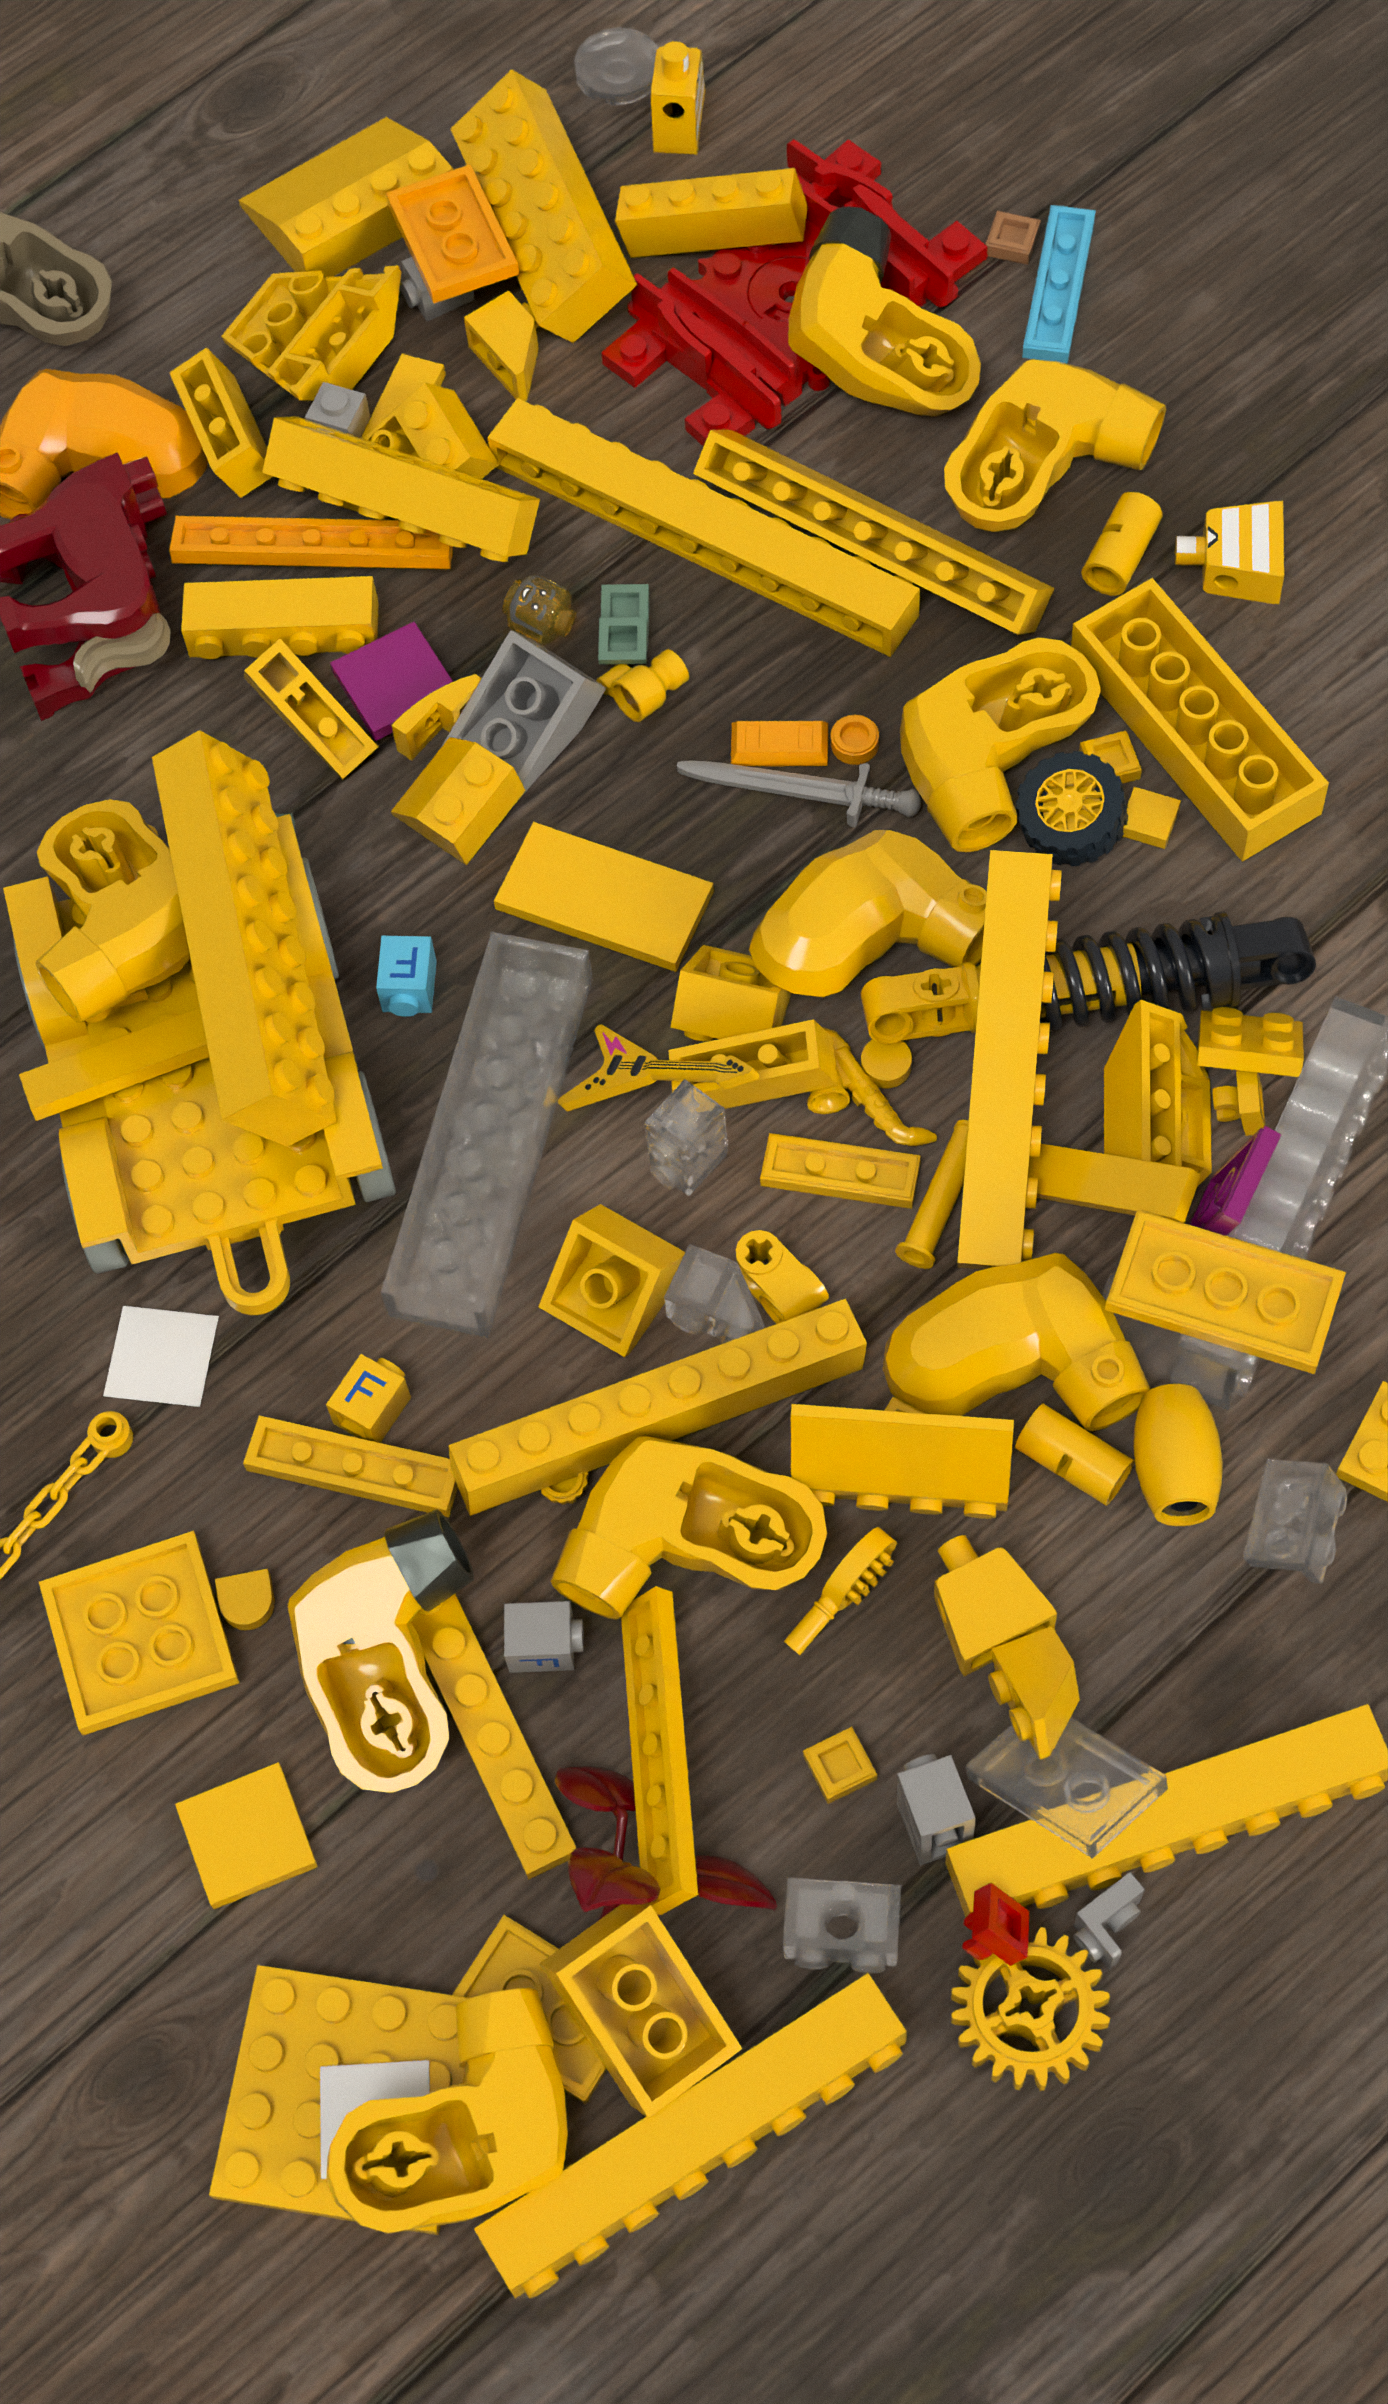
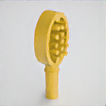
M876 1527L867 1533L837 1566L826 1582L820 1599L814 1602V1606L783 1642L798 1655H801L831 1619H834V1615L839 1610H843L852 1602L859 1605L862 1601L860 1594L866 1597L870 1593L868 1585L870 1584L875 1587L878 1584L876 1576L880 1575L883 1577L887 1571L883 1569L884 1565L889 1567L893 1565L894 1561L891 1559V1555L896 1548L897 1541L880 1527Z

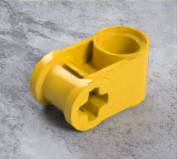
M763 1230L751 1231L743 1235L738 1241L735 1250L737 1278L741 1285L762 1305L766 1313L776 1324L816 1310L829 1299L828 1292L819 1278L807 1266L801 1264L777 1237L770 1232ZM754 1258L756 1262L750 1264V1259ZM767 1258L768 1264L764 1265L762 1261Z

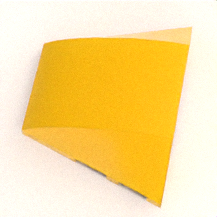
M397 265L385 266L384 273L363 275L360 268H351L344 276L324 277L321 270L271 274L221 337L229 347L300 401H314L323 382L352 390L393 339L402 272Z

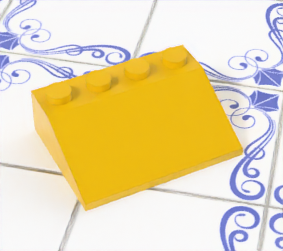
M385 117L239 199V204L295 272L321 270L324 277H333L402 238V234L389 209L386 192L452 171L453 168L429 140Z
M792 1404L791 1478L807 1485L823 1507L834 1506L836 1498L856 1500V1507L865 1510H888L889 1503L910 1504V1511L919 1514H942L943 1506L964 1508V1516L996 1518V1511H1007L1014 1420Z

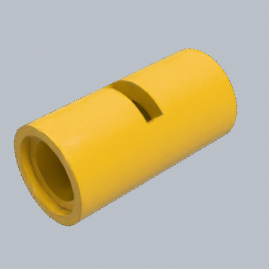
M1126 492L1120 496L1103 528L1102 534L1099 536L1082 568V577L1091 588L1110 596L1120 595L1125 591L1163 517L1160 506L1153 499L1138 492Z
M1044 1403L1029 1418L1015 1445V1449L1059 1475L1105 1506L1109 1505L1116 1497L1135 1463V1460Z

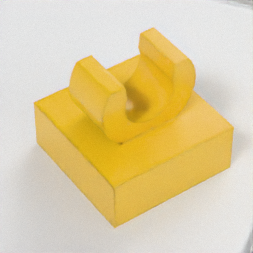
M1236 1070L1237 1087L1220 1086L1212 1089L1214 1110H1216L1217 1120L1220 1122L1241 1118L1245 1136L1254 1135L1260 1128L1265 1127L1263 1090L1259 1073Z

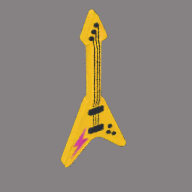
M600 1024L595 1028V1034L604 1056L602 1067L589 1078L562 1095L558 1099V1104L565 1111H571L651 1085L657 1080L715 1082L723 1090L756 1081L760 1075L752 1066L732 1055H729L724 1062L658 1060L653 1054Z

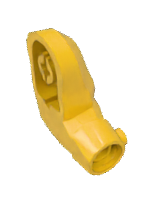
M1038 637L1024 641L1006 653L969 663L909 700L903 707L900 742L901 753L913 785L927 804L928 812L951 847L956 851H978L993 845L1009 834L1017 823V814L1003 772L1017 765L1032 751L1071 736L1094 713L1101 691L1097 672L1083 653L1063 641Z
M874 830L845 847L815 858L803 869L781 897L767 911L753 933L749 951L756 968L771 983L793 994L825 997L841 992L865 966L881 958L895 942L917 944L921 952L951 967H960L965 962H973L974 965H977L982 959L987 892L982 887L957 876L937 853L918 839L892 830Z
M1059 1253L1045 1255L1016 1264L983 1269L956 1282L909 1314L893 1331L886 1342L882 1368L889 1390L895 1398L926 1414L962 1416L995 1395L1017 1389L1042 1374L1054 1381L1052 1385L1054 1390L1087 1431L1105 1429L1128 1418L1139 1409L1143 1395L1151 1389L1131 1343L1125 1340L1114 1313L1105 1310L1106 1300L1084 1271L1067 1256Z
M649 1436L637 1437L613 1459L590 1492L577 1529L573 1528L568 1534L551 1578V1584L560 1594L573 1603L609 1619L621 1618L652 1574L649 1566L661 1558L673 1565L689 1570L714 1572L752 1589L781 1590L804 1578L820 1559L827 1536L823 1505L807 1485L789 1476L766 1472L727 1453Z
M516 1988L491 1992L472 1997L456 2005L459 2067L465 2068L462 2084L441 2088L421 2097L369 2100L346 2114L329 2147L327 2184L335 2203L362 2226L385 2233L463 2222L493 2211L556 2179L562 2173L568 2136L565 2093L552 2053V2049H554L553 2040L536 1989Z

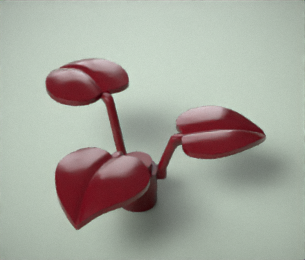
M576 1766L560 1768L555 1776V1784L567 1799L590 1810L599 1812L612 1811L617 1821L613 1853L598 1848L582 1847L574 1849L570 1854L568 1861L569 1877L582 1911L587 1912L603 1907L600 1920L620 1905L646 1904L657 1900L660 1894V1886L657 1880L646 1870L633 1866L629 1862H623L628 1822L627 1811H636L634 1782L617 1772L599 1767ZM695 1856L698 1896L727 1905L772 1909L774 1912L776 1911L777 1904L774 1897L749 1870L721 1857Z

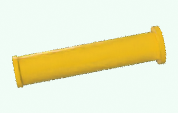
M958 1120L956 1122L953 1134L904 1242H900L896 1246L895 1253L897 1256L914 1267L930 1269L934 1266V1250L964 1184L968 1120Z

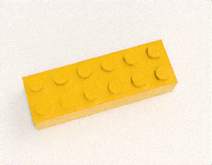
M511 69L451 128V132L466 165L471 164L518 262L519 275L516 276L538 326L574 343L635 288L637 283L546 89Z
M1153 578L1073 623L1071 647L1083 653L1096 670L1101 689L1100 693L1242 862L1322 814L1329 782Z

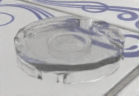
M618 27L602 30L588 37L578 48L574 60L577 83L583 92L594 100L595 96L605 99L606 104L621 105L634 103L651 92L658 46L649 36L634 29Z

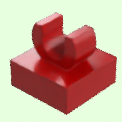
M992 1882L975 1890L973 1912L964 1918L963 1924L972 1931V1939L962 1943V1949L977 1960H984L995 1954L1009 1966L1028 1958L1029 1911Z

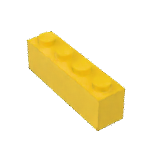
M795 168L621 186L615 222L630 258L803 241L808 205Z
M373 576L184 583L181 631L189 657L216 659L220 656L247 655L259 658L279 639L294 654L300 656L328 652L349 654L378 639L379 602Z

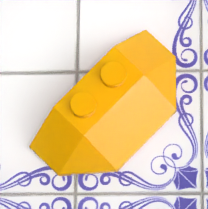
M1140 1000L1135 1003L1104 1067V1154L1192 1168L1201 1174L1198 1187L1212 1173L1210 1079L1205 1067L1197 1066V1048L1184 1031L1188 1027L1183 1015Z

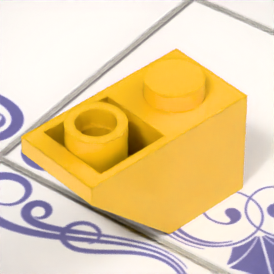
M1052 1626L991 1648L995 1672L988 1674L990 1687L999 1705L1007 1703L1011 1709L1009 1710V1716L1018 1739L1021 1742L1029 1740L1040 1760L1051 1756L1080 1701L1074 1661Z

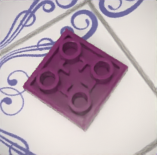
M415 622L330 662L332 673L375 741L393 733L391 725L414 704L437 689L453 682Z

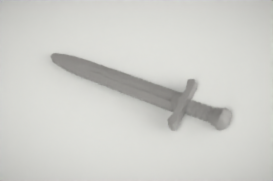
M680 761L677 763V771L680 774L694 779L849 806L847 810V824L851 827L857 826L862 807L865 805L868 807L874 806L875 808L881 807V809L888 808V810L895 809V811L904 814L907 818L914 817L921 807V797L915 789L895 792L887 789H875L874 787L868 788L870 780V766L868 763L859 766L857 782L710 761Z

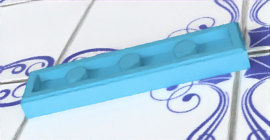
M1051 205L1022 358L1068 363L1096 210Z

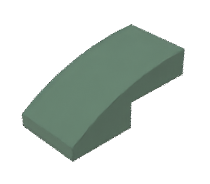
M649 584L601 585L599 665L647 664Z

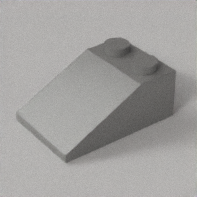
M510 630L444 743L449 737L478 743L514 767L527 791L582 730L605 692L606 687L536 641Z

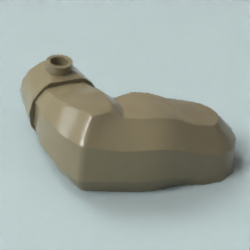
M0 212V323L18 326L45 343L61 346L86 341L101 331L109 317L112 281L105 266L91 255L70 248L38 225Z

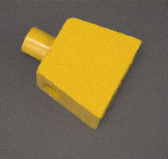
M960 1535L947 1541L938 1549V1553L949 1573L935 1581L934 1597L963 1676L992 1663L991 1648L1050 1626L1055 1630L1057 1612L1004 1548H996L978 1557L967 1536Z

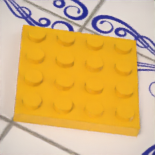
M257 1965L209 2196L213 2199L356 2222L335 2203L327 2184V2179H321L320 2067L429 2060L430 2093L441 2088L460 2085L465 2076V2068L459 2067L456 2005L470 1998ZM440 2225L418 2227L409 2231L439 2235Z

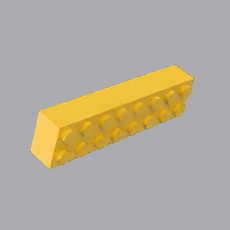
M198 730L153 756L152 761L221 1120L288 1147L336 1123L337 1120L333 1105L334 1089L328 1079L323 1057L325 1045L321 1035L318 1033L314 1013L315 997L309 988L304 965L306 954L299 941L295 921L297 910L290 897L286 878L288 867L281 853L277 834L278 819L272 810L268 791L270 780L266 769L259 761L249 758L231 748L228 744L220 742Z

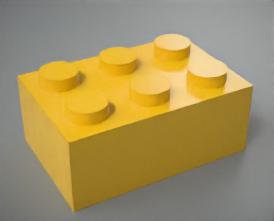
M648 1903L618 1906L539 1963L630 2106L647 2118L652 2117L742 2049L658 1915Z

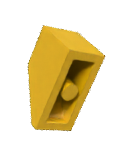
M508 290L465 316L464 322L469 348L515 399L519 398L526 401L528 400L539 349L536 328L539 326L530 306L527 303L521 304Z

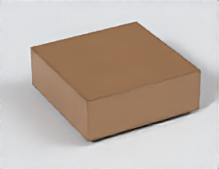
M997 211L985 244L988 246L987 256L1028 265L1040 232L1041 220Z

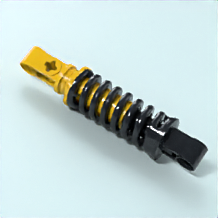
M1224 911L1216 912L1214 916L1200 918V922L1196 919L1185 920L1180 926L1179 932L1170 923L1158 924L1152 933V937L1143 927H1135L1129 930L1125 940L1116 931L1105 932L1099 941V945L1090 935H1081L1074 941L1072 950L1065 940L1056 939L1055 952H1046L1044 960V971L1054 972L1052 1002H1041L1040 1018L1046 1017L1047 1023H1050V1030L1057 1031L1063 1025L1061 1015L1073 1013L1076 1026L1084 1027L1089 1023L1088 1011L1099 1009L1101 1020L1105 1023H1111L1116 1019L1115 1007L1126 1005L1129 1016L1135 1003L1142 1000L1141 995L1151 994L1153 1004L1170 1009L1168 991L1178 990L1181 1008L1185 1011H1192L1196 1007L1195 987L1205 986L1206 994L1200 995L1202 1009L1225 1005L1230 1008L1238 1007L1241 990L1302 982L1314 972L1316 960L1305 928L1297 918L1279 917L1270 921L1232 926L1227 913ZM965 962L960 967L935 968L920 973L893 977L881 976L870 980L861 990V1000L870 1037L881 1044H894L902 1040L929 1036L941 1037L969 1030L971 1033H976L981 964L976 966L973 962ZM933 983L937 984V995H933ZM937 1010H941V1022H938Z

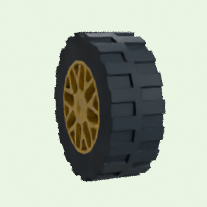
M1073 751V753L1067 754L1060 752L1056 753L1052 758H1044L1039 761L1037 767L1027 772L1024 783L1020 784L1017 791L1019 799L1016 801V811L1025 840L1030 848L1033 847L1036 850V853L1053 854V864L1080 866V863L1097 861L1098 857L1104 853L1107 855L1112 851L1113 845L1117 841L1120 842L1124 835L1123 826L1124 824L1127 825L1128 806L1119 776L1116 777L1114 768L1108 762L1105 764L1101 761L1100 757L1091 754V756L1085 755L1083 751Z

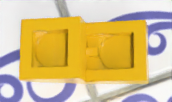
M474 674L449 683L430 693L404 712L391 725L397 751L412 761L442 728L450 733L482 678Z

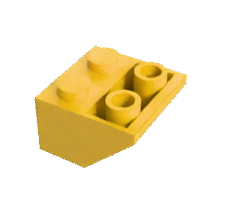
M426 382L363 438L483 479L499 465L455 391Z

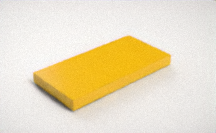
M533 822L494 899L495 910L676 972L714 893V883Z
M1137 1209L1106 1301L1105 1310L1315 1374L1346 1272Z

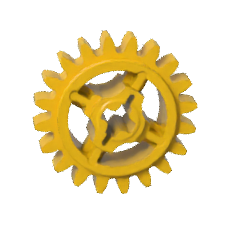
M1040 1927L1033 1943L1028 1942V1958L1009 1966L995 1954H992L984 1960H977L973 1957L976 1965L979 1967L978 1969L963 1965L959 1968L958 1976L969 1987L952 1988L951 1999L965 2005L966 2008H961L951 2013V2023L969 2027L958 2037L959 2047L978 2045L979 2048L972 2058V2065L978 2067L988 2060L993 2061L991 2080L995 2083L1004 2075L1005 2071L1009 2070L1013 2072L1015 2090L1021 2089L1026 2075H1033L1038 2089L1044 2091L1048 2072H1053L1061 2083L1066 2084L1069 2081L1067 2063L1071 2062L1075 2067L1085 2071L1088 2068L1089 2060L1082 2048L1092 2051H1100L1103 2041L1091 2029L1102 2030L1108 2028L1110 2017L1096 2012L1094 2009L1108 2004L1110 1995L1108 1992L1093 1991L1091 1988L1098 1984L1103 1973L1101 1969L1087 1972L1081 1970L1088 1956V1952L1085 1949L1077 1952L1072 1957L1066 1955L1068 1936L1063 1935L1056 1942L1055 1946L1051 1947L1047 1945L1046 1929ZM1022 1966H1037L1047 1969L1062 1980L1056 1982L1055 1979L1049 1981L1038 1980L1030 1976L1026 1970L1024 1971ZM1001 1975L1006 1985L1007 1998L998 2006L996 2012L985 2017L983 2010L984 1995L990 1984ZM1027 1997L1032 2005L1041 2002L1039 2018L1033 2019L1029 2012L1018 2013L1022 1998ZM1075 2000L1077 2009L1076 2024L1068 2037L1060 2043L1054 2032L1053 2018L1062 2010L1063 2005ZM1003 2034L1005 2037L1012 2035L1022 2036L1031 2041L1034 2046H1037L1039 2052H1026L1014 2049L1002 2042L998 2037Z

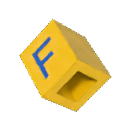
M360 1354L326 1404L333 1424L357 1438L381 1443L411 1399L404 1378V1372L384 1358H379L375 1362Z

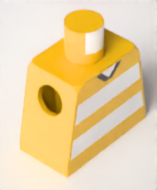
M677 41L669 42L656 50L651 87L653 152L697 154L705 96L702 52L698 48L686 47L685 44ZM672 103H678L684 108L685 112L681 117H670V114H673Z
M1283 501L1210 509L1206 512L1203 536H1176L1175 565H1202V589L1206 593L1279 604L1284 580Z

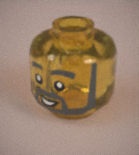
M537 574L530 575L524 580L517 579L510 587L502 607V612L507 615L508 627L536 641L540 645L552 643L559 635L566 637L576 619V611L571 609V593L565 587Z

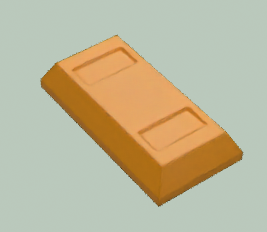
M733 722L731 764L741 766H828V722Z

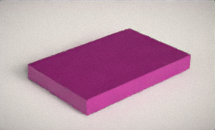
M1267 1126L1260 1128L1211 1176L1188 1225L1225 1236L1234 1230L1243 1219L1280 1140L1281 1134Z

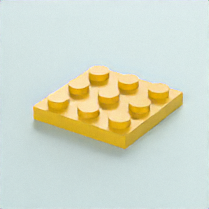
M194 1531L39 1581L78 1730L83 1736L240 1683L198 1538Z

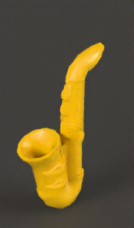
M822 1027L833 1038L838 1086L810 1091V1096L807 1099L808 1109L817 1114L836 1113L846 1108L850 1103L849 1093L845 1090L849 1089L854 1103L857 1106L864 1105L865 1113L874 1119V1125L885 1131L886 1135L896 1144L912 1147L936 1142L937 1135L920 1127L912 1126L909 1128L901 1122L898 1114L892 1109L879 1087L864 1072L850 1051V1045L836 1031Z

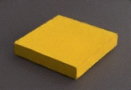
M279 1762L175 1804L213 1910L318 1867Z

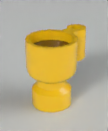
M666 649L652 659L650 667L638 665L630 668L627 664H617L596 679V681L606 687L604 694L612 696L618 707L628 718L635 722H640L664 704L667 690L674 691L689 680V673L682 659L672 650Z

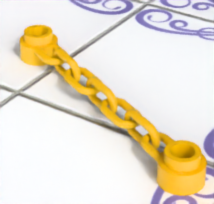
M106 1411L92 1419L88 1426V1436L70 1457V1466L55 1483L48 1484L42 1488L24 1511V1519L9 1537L0 1539V1549L3 1547L4 1553L11 1555L0 1567V1579L21 1555V1546L33 1532L48 1525L63 1508L68 1499V1492L82 1475L93 1472L105 1457H119L128 1451L133 1442V1432L123 1415L114 1411ZM105 1426H117L116 1431L111 1436H100V1432ZM92 1445L98 1455L88 1465L87 1459L81 1457V1455ZM50 1493V1498L57 1502L42 1518L41 1513L34 1510Z

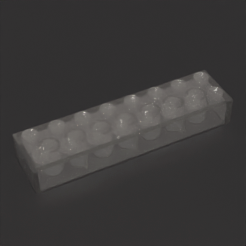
M491 932L382 1286L381 1294L389 1317L489 1338L593 981L589 950Z
M1335 996L1275 1129L1276 1132L1281 1134L1280 1140L1241 1223L1227 1235L1228 1237L1306 1260L1315 1238L1314 1232L1319 1220L1323 1221L1328 1211L1338 1177L1342 1178L1347 1168L1357 1134L1361 1135L1372 1107L1370 1105L1375 1093L1380 1092L1388 1074V1016ZM1182 1334L1177 1345L1170 1384L1193 1386L1199 1390L1206 1402L1229 1410L1235 1394L1243 1397L1246 1396L1257 1369L1255 1366L1259 1357Z

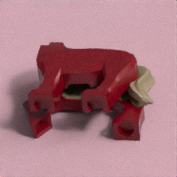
M118 452L102 458L71 474L54 488L42 505L30 514H18L9 523L0 525V583L23 584L27 563L42 557L64 570L72 593L61 600L50 604L34 606L20 603L10 596L0 597V619L14 653L39 645L65 644L79 641L74 654L63 663L58 665L35 663L20 666L41 721L52 717L61 707L90 698L107 678L137 666L151 664L164 655L170 644V628L167 620L161 615L150 580L156 578V574L147 551H145L148 550L145 543L148 535L144 523L167 515L157 488L159 486L155 473L147 456L125 464L122 463Z

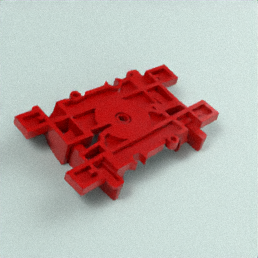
M792 139L786 145L787 167L795 168L808 205L803 241L720 249L711 258L698 259L699 274L704 276L703 278L691 280L673 267L667 272L668 282L660 289L636 273L633 277L637 286L631 290L632 300L628 303L627 308L629 315L635 318L637 322L601 352L602 364L636 388L667 361L704 388L712 399L684 419L685 430L703 447L710 430H733L746 436L755 429V420L764 428L771 429L782 422L781 404L785 407L802 394L803 384L808 382V386L815 391L825 390L830 384V378L792 351L789 346V317L793 302H786L785 300L788 297L795 296L797 284L810 261V251L832 211L842 207L863 208L880 217L890 228L891 242L884 277L880 283L881 288L892 290L906 297L918 307L926 304V298L938 307H944L956 299L958 287L954 282L987 259L988 246L958 221H955L928 241L892 208V193L874 181L881 175V162L849 139L825 160L797 140Z

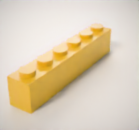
M297 416L274 418L262 473L279 478L278 485L280 487L298 492H305L306 488L319 492L318 499L323 502L344 506L346 502L359 506L358 513L363 516L381 520L385 519L386 516L398 519V527L421 534L426 533V529L440 534L439 541L444 544L460 548H466L467 544L481 548V556L499 562H507L510 556L527 554L540 502L539 498Z

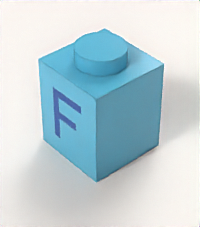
M381 936L376 989L382 1012H391L403 1017L414 1016L417 1013H432L437 960L431 937Z

